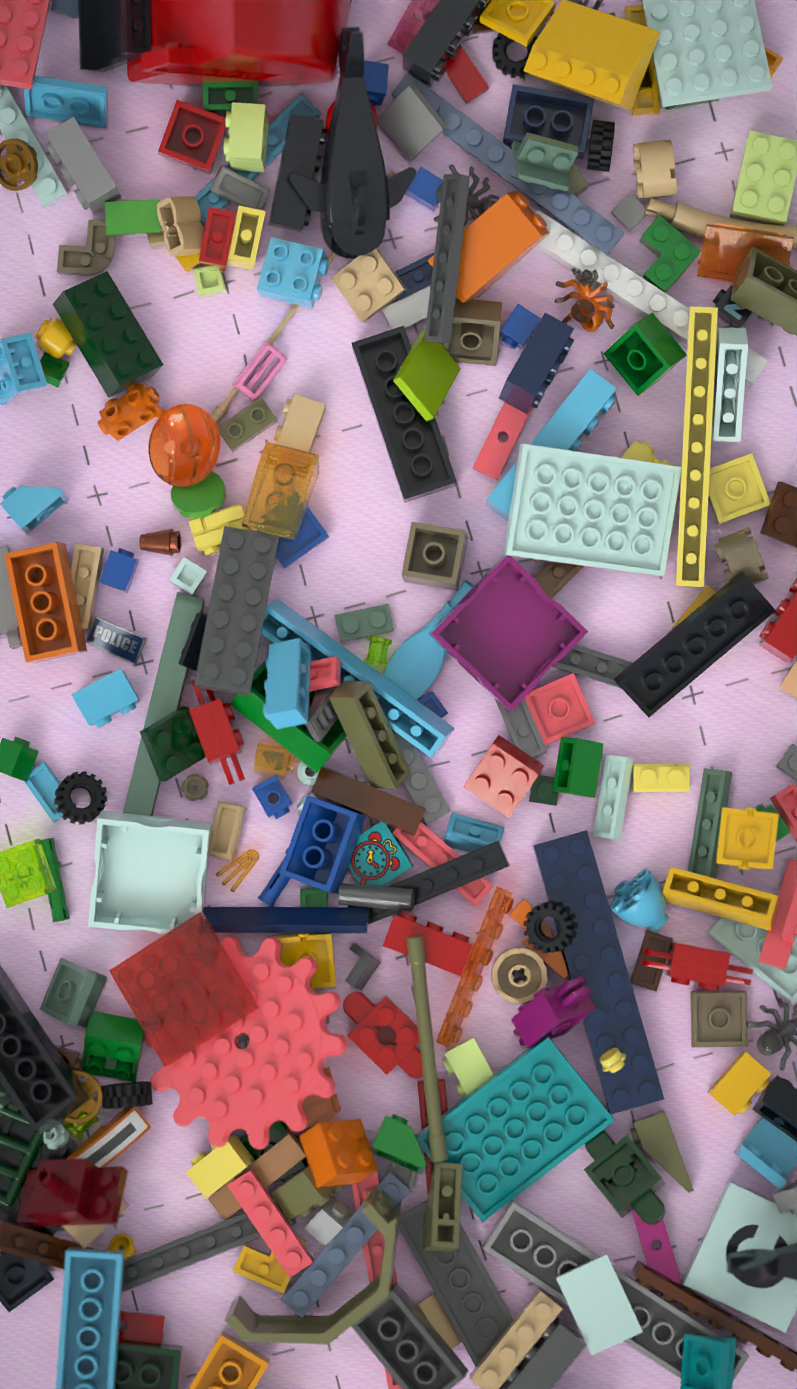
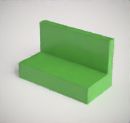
M160 199L104 202L106 235L162 233L157 216V203L161 202Z

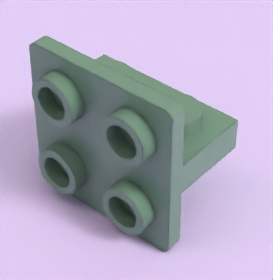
M528 132L522 142L513 141L511 147L519 179L527 183L533 182L544 185L554 190L568 191L570 187L568 172L579 153L576 145Z

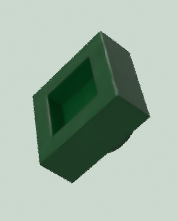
M538 775L531 785L529 802L557 806L558 792H552L554 777Z

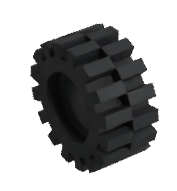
M498 33L492 48V59L496 64L497 70L500 69L505 76L507 74L511 75L510 78H515V76L525 77L527 73L523 70L533 44L538 37L535 36L526 47L528 53L523 60L512 61L508 58L506 49L509 44L516 41Z
M593 120L587 170L609 172L615 122Z
M82 771L80 774L74 772L72 775H68L59 784L55 791L56 798L54 799V804L58 805L56 810L58 813L62 812L64 820L68 818L70 823L75 824L79 822V825L97 818L100 812L104 810L106 806L104 804L107 801V796H105L107 790L106 787L102 788L101 784L103 782L101 779L97 781L95 779L96 775L91 774L89 776L87 772ZM76 788L87 790L91 797L89 806L85 808L75 806L71 801V792Z
M555 901L544 902L533 907L532 911L527 913L526 918L528 919L523 924V927H527V930L523 932L525 936H529L530 939L527 942L529 945L534 944L535 950H542V953H555L565 949L573 942L572 939L577 935V932L574 931L578 928V923H574L573 919L576 916L575 914H570L569 911L571 909L568 906L564 907V903H554ZM547 916L554 917L560 924V932L555 938L547 937L541 930V923Z
M149 1081L101 1086L103 1091V1109L153 1104L151 1082Z

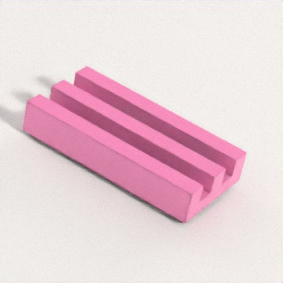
M265 341L232 385L254 402L266 389L288 358ZM269 350L270 353L267 355V357L264 359V361L261 363V365L258 367V369L255 371V373L252 375L249 381L245 384V386L242 385L244 381L247 379V377L250 375V373L253 371V369L256 367V365L259 363V361ZM274 357L279 358L252 393L250 389Z

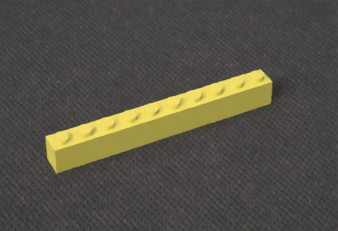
M690 307L676 586L704 587L718 321V308Z

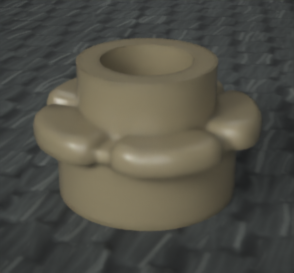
M198 774L189 775L187 780H184L182 783V792L185 793V797L190 801L202 800L208 794V781L204 777H199ZM194 785L198 786L197 790H193Z

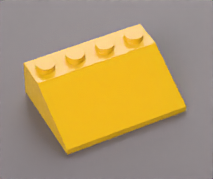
M562 0L533 44L523 71L536 79L631 111L661 32L568 0Z

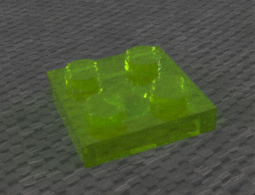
M40 838L0 852V891L6 908L57 891Z

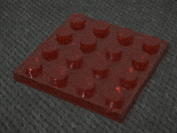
M199 912L109 970L164 1067L171 1065L259 1009L203 912Z

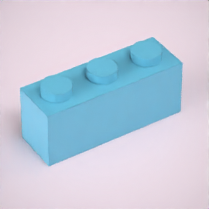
M300 638L269 644V655L266 657L268 673L267 680L264 683L266 703L263 705V712L265 718L270 720L276 729L308 723L311 652Z

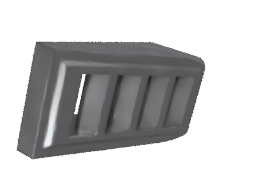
M339 686L316 691L308 711V723L305 724L315 742L322 741L338 718L329 696Z

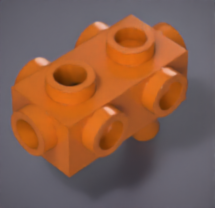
M143 382L129 386L127 393L120 398L108 400L105 403V408L99 411L101 419L97 423L105 435L110 434L119 441L154 417L163 420L167 410L160 407L158 401L161 400V397L153 386L148 387Z

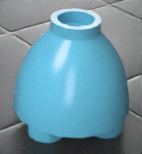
M643 869L629 882L624 880L615 887L614 892L616 896L609 908L620 919L634 926L649 927L652 931H656L666 924L669 916L665 912L666 903L662 893L663 889L659 881L648 869Z

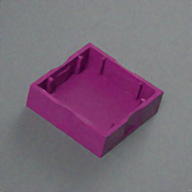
M504 555L428 634L507 711L511 712L536 687L545 672L552 665L562 660L588 631L561 604L551 599L541 589L538 582L512 556Z

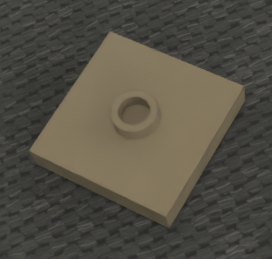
M690 991L691 1047H748L747 991Z

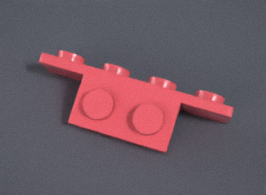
M792 858L788 860L779 890V906L771 931H767L759 958L760 963L783 970L787 967L795 936L797 935V860Z

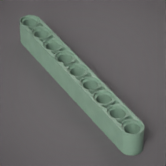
M177 592L143 730L179 709L189 669L179 665V660L191 630V624L196 614L203 611L205 598ZM141 737L123 813L153 816L161 781L157 777Z

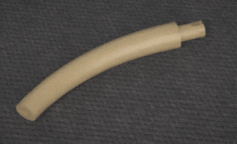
M653 197L649 198L645 208V214L655 217L661 215L675 229L701 238L755 248H797V225H773L736 220L709 213L678 201L673 206L653 199Z

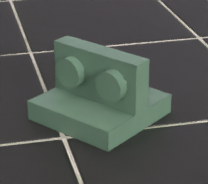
M60 958L40 1010L66 1024L87 1028L91 1012L96 1007L107 976Z

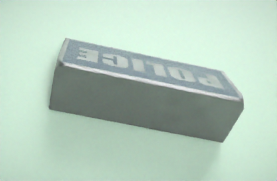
M97 616L93 620L86 639V643L137 664L147 641L146 637Z

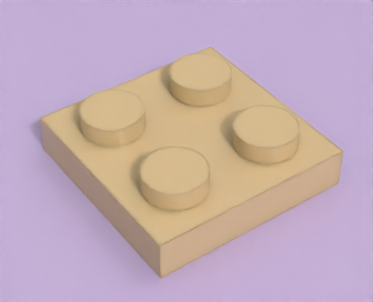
M378 247L370 253L356 257L331 277L361 322L369 320L407 290Z

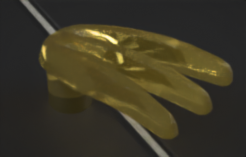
M250 849L216 873L217 877L236 864H239L222 882V885H226L244 869V872L230 889L231 892H234L259 860L258 852Z

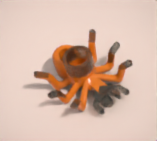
M572 268L571 271L575 279L566 282L557 281L555 283L556 286L561 288L572 285L578 291V293L572 291L564 297L554 300L555 303H563L570 298L578 300L562 322L567 323L574 318L588 332L596 331L604 322V319L610 329L615 327L611 321L612 309L615 308V305L612 303L613 296H595L599 292L607 290V282L602 283L594 291L591 288L599 278L597 270L591 272L585 269L581 273L580 269ZM607 301V306L600 304V302Z

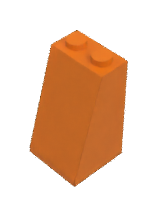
M516 191L506 193L463 230V246L460 255L459 277L456 289V296L462 303L484 294L550 234L546 228V221L540 215L534 214L529 208V201L523 194ZM434 255L428 260L432 267L434 262Z

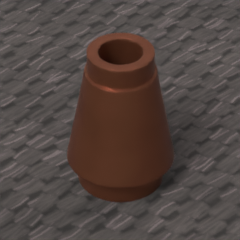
M173 529L141 534L139 539L140 550L173 556L174 553H180L181 534Z

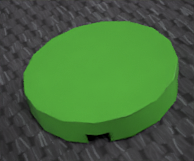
M195 470L190 486H172L171 501L174 508L181 515L195 519L207 517L212 514L214 509H219L223 505L226 498L225 485L221 477L213 471H210L202 481L194 484L198 474V470Z

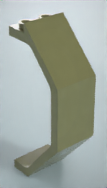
M376 1187L366 1193L367 1198L363 1202L365 1206L361 1210L382 1233L385 1240L381 1275L334 1313L327 1316L304 1315L303 1318L298 1315H259L239 1296L231 1303L225 1322L243 1342L330 1344L389 1296L394 1276L401 1201L392 1207V1201L384 1191L379 1192Z

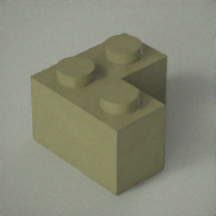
M308 1164L301 1171L284 1181L270 1195L290 1221L298 1215L302 1218L306 1217L316 1209L314 1207L315 1204L321 1207L332 1198L329 1194L331 1191L333 1194H336L346 1185L316 1188Z

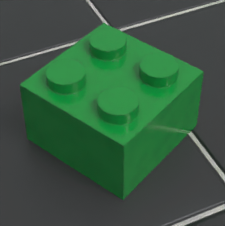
M653 312L635 323L603 353L637 396L654 386L687 356Z

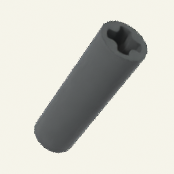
M341 883L339 886V905L412 911L414 907L415 891L411 888Z

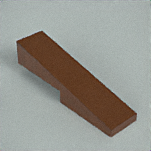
M324 767L321 768L311 790V793L349 810L364 814L412 836L415 835L426 810L424 807Z

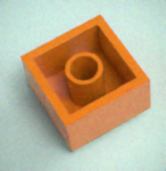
M361 1119L319 1122L299 1136L316 1188L357 1184L378 1171Z

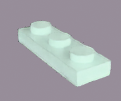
M606 755L593 830L594 837L619 841L621 839L633 758Z

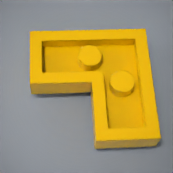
M299 1238V1239L301 1240V1242L303 1243V1245L305 1246L306 1241L303 1240V1239H301V1238ZM244 1244L233 1272L284 1294L290 1278L272 1252L270 1255H267Z

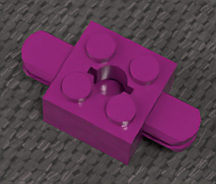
M578 977L570 982L562 981L550 990L548 987H544L534 993L535 999L522 1004L518 1008L519 1013L511 1021L516 1028L513 1030L514 1035L521 1036L518 1040L521 1046L532 1047L546 1034L551 1040L564 1036L596 1009L589 997L592 990L589 986L583 987L586 983L584 977Z

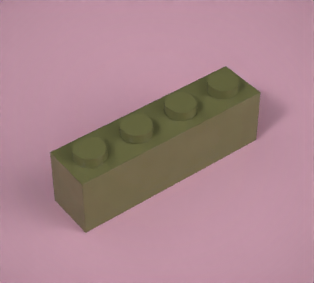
M344 681L329 696V699L371 787L396 789L411 774V771L370 682Z

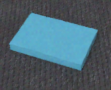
M35 75L32 89L24 88L25 116L61 122L74 117L80 125L99 128L107 127L108 87Z

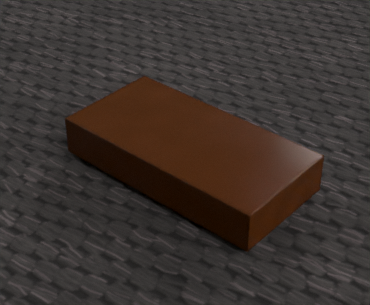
M645 931L630 979L631 984L657 992L663 969L643 966L641 961L648 960L665 964L666 958L643 954V950L650 949L669 953L673 938Z

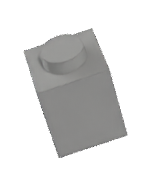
M332 1195V1198L320 1208L304 1229L326 1247L354 1213Z

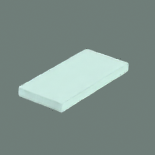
M719 917L707 934L746 967L753 969V972L793 1005L797 1000V936H795L787 967L783 970L759 962L768 930Z

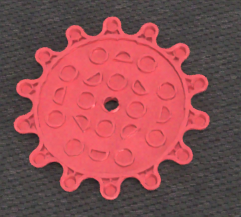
M227 936L221 942L220 958L214 964L206 963L198 954H189L183 962L188 975L185 987L175 990L165 986L159 989L156 994L158 1003L167 1010L168 1020L163 1027L152 1028L147 1031L144 1037L145 1043L149 1048L159 1049L165 1055L163 1067L151 1077V1086L156 1091L162 1092L174 1089L179 1093L180 1102L173 1113V1119L177 1125L185 1127L198 1117L205 1118L209 1123L208 1139L214 1147H223L227 1144L232 1131L240 1128L248 1134L250 1145L253 1148L263 1149L269 1143L270 1126L279 1120L285 1122L291 1130L300 1132L306 1128L308 1118L303 1111V1101L305 1098L312 1094L322 1098H329L336 1089L334 1081L324 1073L323 1063L328 1057L341 1055L347 1049L345 1037L339 1034H332L326 1028V1019L339 1008L341 1003L340 997L333 991L317 994L311 989L310 981L317 970V963L312 957H302L293 966L284 965L280 959L282 945L276 937H267L263 940L260 949L255 955H247L243 952L241 942L237 937ZM246 1033L249 1037V1045L245 1049H240L237 1038Z

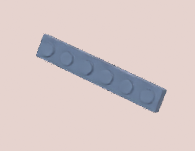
M391 1171L376 1187L379 1192L384 1191L392 1201V1207L402 1201L411 1191ZM363 1203L281 1298V1301L301 1318L304 1317L378 1230L361 1210L365 1206Z

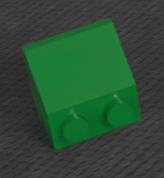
M392 1114L391 1118L385 1116L373 1143L372 1153L422 1175L426 1162L412 1127L407 1125L408 1120Z

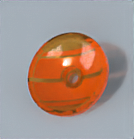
M191 404L177 405L164 412L152 429L148 445L150 463L158 477L164 482L178 487L195 485L207 477L214 468L220 452V432L216 421L205 409Z

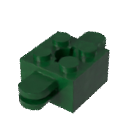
M602 1130L585 1143L587 1152L595 1161L587 1166L584 1171L619 1216L623 1218L634 1210L644 1223L648 1225L660 1223L666 1211L664 1204L655 1192L664 1186L665 1182L632 1139L626 1135L615 1144L611 1137Z

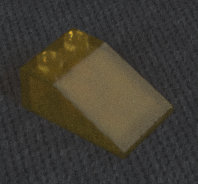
M266 442L257 466L242 526L295 540L319 476V455Z

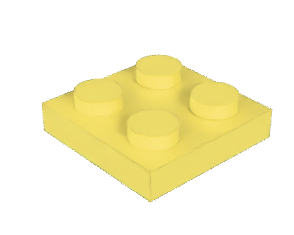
M752 453L710 468L709 500L718 524L769 507L770 505L768 494Z

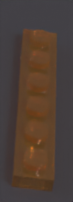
M496 887L436 1042L452 1048L454 1043L457 1044L463 1032V1029L460 1028L464 1017L467 1018L472 1010L473 1002L470 1001L474 991L477 992L481 987L483 981L481 973L484 966H488L492 959V945L494 940H498L503 931V924L501 922L504 915L510 912L514 900L511 898L513 893L508 890Z

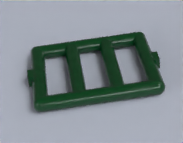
M8 1102L7 1105L0 1109V1115L31 1127L17 1105ZM0 1132V1145L24 1154L18 1169L0 1162V1175L12 1179L7 1193L3 1194L0 1192V1205L5 1207L13 1206L42 1144L44 1132H34L29 1144Z

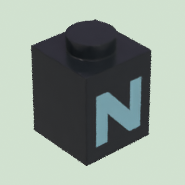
M730 286L727 291L721 289L712 301L716 304L715 308H718V316L732 327L741 328L752 314V311L743 309L730 300L733 286Z

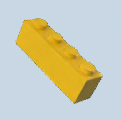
M674 867L669 869L662 892L667 903L770 931L772 930L779 906L778 895Z

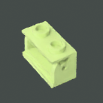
M474 1037L444 1052L446 1059L442 1060L449 1075L456 1074L460 1083L455 1086L462 1099L494 1075Z

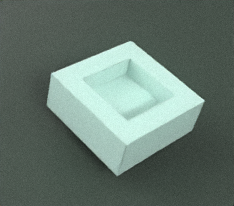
M183 557L169 580L191 595H194L208 572Z

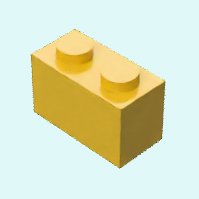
M743 1050L707 1093L734 1116L738 1112L742 1115L752 1104V1101L749 1099L756 1091L760 1094L770 1083L768 1077L771 1073Z

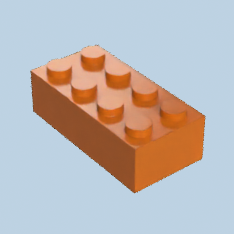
M53 542L5 553L4 556L25 661L28 663H38L88 652L66 544Z

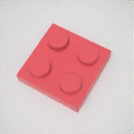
M574 673L532 690L524 698L544 745L596 724Z

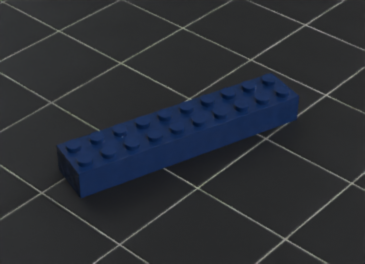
M587 830L533 845L548 902L564 903V907L568 906L571 909L569 911L570 914H575L574 923H578V928L574 931L577 932L576 937L562 951L571 981L578 977H584L586 983L583 987L589 986L592 990L589 997L596 1009L582 1021L609 1113L615 1114L664 1100ZM553 917L557 934H559L560 924L558 920ZM617 1047L621 1053L626 1054V1058L623 1060L625 1065L619 1071L611 1073L610 1071L604 1072L602 1070L603 1067L599 1059L605 1052Z

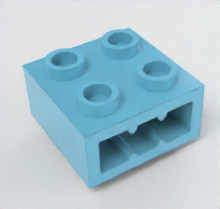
M271 237L257 285V291L261 297L314 308L315 301H319L321 298L323 286L320 285L322 275H326L328 272L330 260L327 259L324 249Z

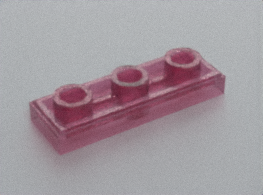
M411 0L387 45L404 54L439 0ZM417 10L421 11L423 14L421 20H418L415 17V12Z

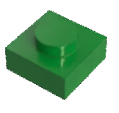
M44 352L40 363L46 382L58 388L70 363L60 358H53Z

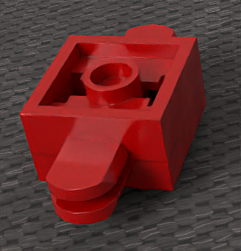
M195 680L191 681L200 706L189 709L207 761L210 764L220 761L229 785H232L235 782L226 758L231 757L239 781L245 780L237 758V754L242 753L240 747L245 744L238 728L233 729L231 724L235 716L228 702L224 703L221 698L216 699L213 690L206 689L210 702L206 703L201 688L195 687Z
M673 942L671 943L669 953L650 949L643 950V954L668 959L667 964L642 960L641 965L666 970L665 975L670 976L673 983L689 986L691 980L699 982L698 987L714 991H717L718 986L725 987L726 981L751 985V980L727 976L728 970L753 975V969L729 965L730 953Z
M356 991L347 995L343 1002V1010L357 1024L347 1034V1037L386 1075L398 1065L409 1077L414 1079L422 1078L420 1049L416 1046L419 1043L418 1026L387 995L377 1005L362 992Z

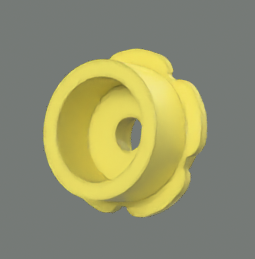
M617 1047L608 1050L599 1059L603 1067L602 1070L604 1072L610 1071L611 1073L619 1071L625 1065L623 1060H625L626 1054L621 1053Z

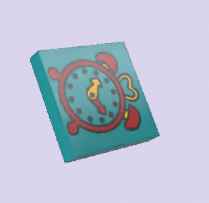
M379 822L359 835L348 867L359 884L385 886L414 867L398 839L393 835L389 825Z

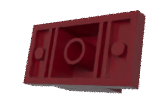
M88 1159L40 1160L38 1170H29L27 1173L17 1223L22 1227L117 1224L128 1170L124 1167H97Z

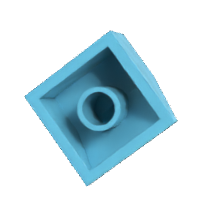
M20 486L18 489L15 487L9 489L2 496L4 500L0 505L28 535L69 498L60 488Z
M122 669L71 694L88 725L93 726L96 724L97 728L112 721L111 716L118 712L125 715L137 708L135 704L140 702L126 672Z

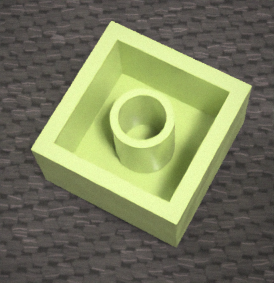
M232 102L231 111L226 112V128H228L229 138L224 139V155H226V162H230L233 171L265 172L269 117L265 104Z

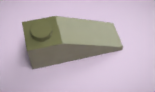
M661 1110L633 1120L634 1128L629 1130L634 1143H640L642 1149L688 1193L694 1191L666 1112Z
M433 1163L424 1218L423 1250L452 1252L459 1249L462 1164Z

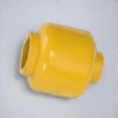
M52 318L50 321L46 319L35 335V338L38 339V348L56 359L61 358L64 353L69 356L76 346L70 332L59 318Z

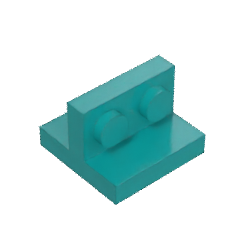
M684 1333L680 1389H733L736 1338L731 1336L707 1337L695 1333Z

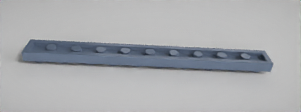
M407 73L391 93L393 98L396 99L408 86L414 84L447 125V128L442 132L443 135L606 256L610 254L624 236L622 230L569 191L554 190L544 185L533 182L527 183L519 179L511 148L411 74Z

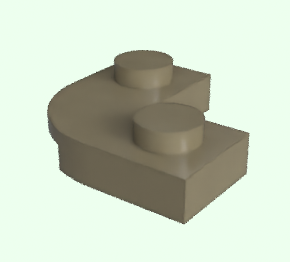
M88 220L86 247L59 245L58 274L91 276L102 272L110 265L114 257L116 235H106V221Z

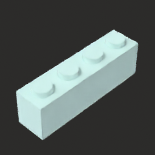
M718 328L712 421L713 441L740 442L748 352L746 328Z

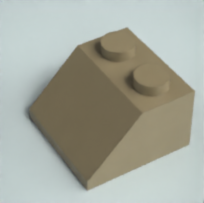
M456 298L450 344L443 343V347L455 362L496 366L502 302L473 299L462 303Z

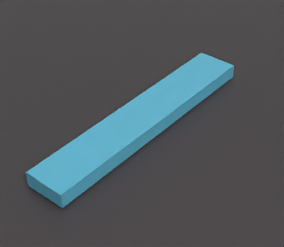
M303 93L298 95L269 124L265 168L283 152L291 114L316 119L321 114V111ZM229 163L226 166V168L232 170L231 165ZM234 171L252 181L261 173ZM214 179L195 197L200 208V223L203 227L206 225L209 207L225 209L231 203V201L209 191Z

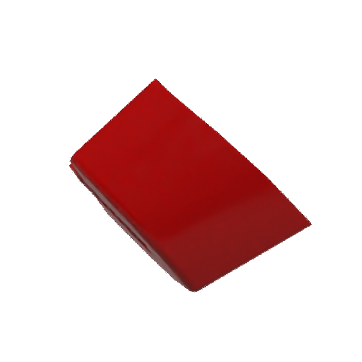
M150 0L151 51L140 54L141 59L127 63L128 79L130 82L183 86H203V82H258V87L332 82L338 73L340 34L342 27H347L352 0Z

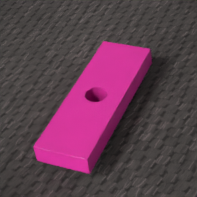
M632 1210L647 1266L677 1283L682 1282L664 1220L656 1225H648ZM655 1239L661 1242L660 1247L657 1249L651 1248V1242Z

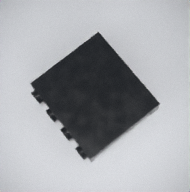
M78 0L80 70L105 72L141 59L140 54L151 51L150 0Z

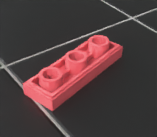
M504 402L475 461L473 470L496 481L498 480L533 406L529 413L526 414ZM501 433L506 434L508 440L500 442L497 436Z

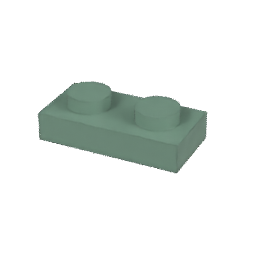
M389 604L334 615L340 643L394 631Z

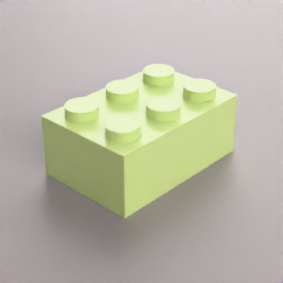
M749 130L729 217L762 224H786L797 175V140Z

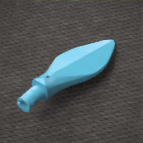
M464 580L452 600L446 602L442 610L426 626L399 646L390 659L383 676L417 700L438 677L447 652L428 633L475 585Z

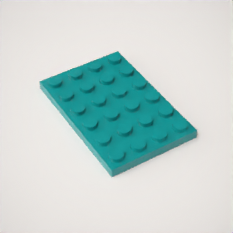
M546 1034L537 1044L529 1047L442 1114L448 1160L439 1162L462 1164L461 1196L480 1220L484 1222L608 1127L615 1119ZM429 1126L416 1134L415 1137L418 1144L430 1157Z

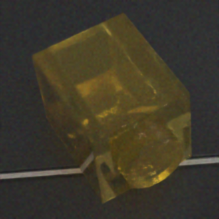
M258 743L253 771L287 777L288 771L293 772L296 757L283 747Z

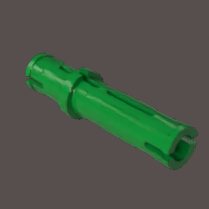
M54 837L39 840L37 844L42 864L39 867L40 871H43L52 921L68 920L70 916L60 872L62 865L61 861L58 862Z

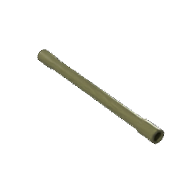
M412 936L406 939L412 971L426 1098L430 1157L432 1162L448 1160L446 1139L443 1132L425 970L423 936Z

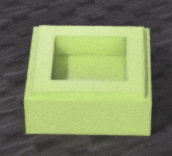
M209 265L193 269L199 297L226 291L222 271L219 270V266Z

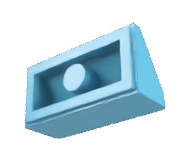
M451 813L443 842L451 848L472 852L498 840L501 842L505 827Z

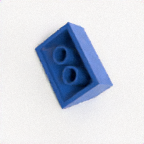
M307 795L279 874L326 892L338 894L339 886L343 883L366 815Z

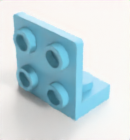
M26 333L0 339V404H8L19 393L47 386L32 334Z
M763 1117L734 1151L735 1154L779 1190L787 1183L785 1178L797 1165V1142Z

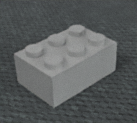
M74 117L45 134L49 141L45 144L49 154L56 164L62 163V166L59 168L69 186L75 185L77 187L74 193L84 210L90 208L94 215L105 208L104 202H113L121 198L116 184Z

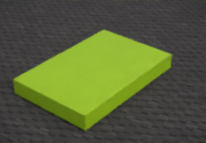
M423 330L417 337L393 381L422 417L428 421L435 417L461 368L441 343L424 341L425 330Z

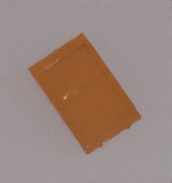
M718 223L713 225L706 224L700 260L698 261L697 276L734 282L736 269L752 247L789 266L794 237H787L782 233Z

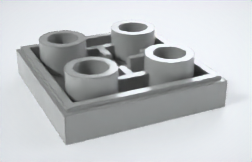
M414 84L408 86L377 117L379 124L409 162L414 160L447 128V125Z

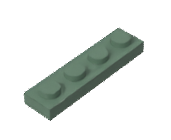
M704 768L688 867L689 872L715 879L718 868L716 855L722 807L727 808L732 778V772Z

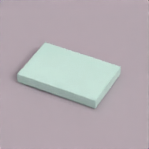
M607 1254L556 1277L592 1356L643 1332Z

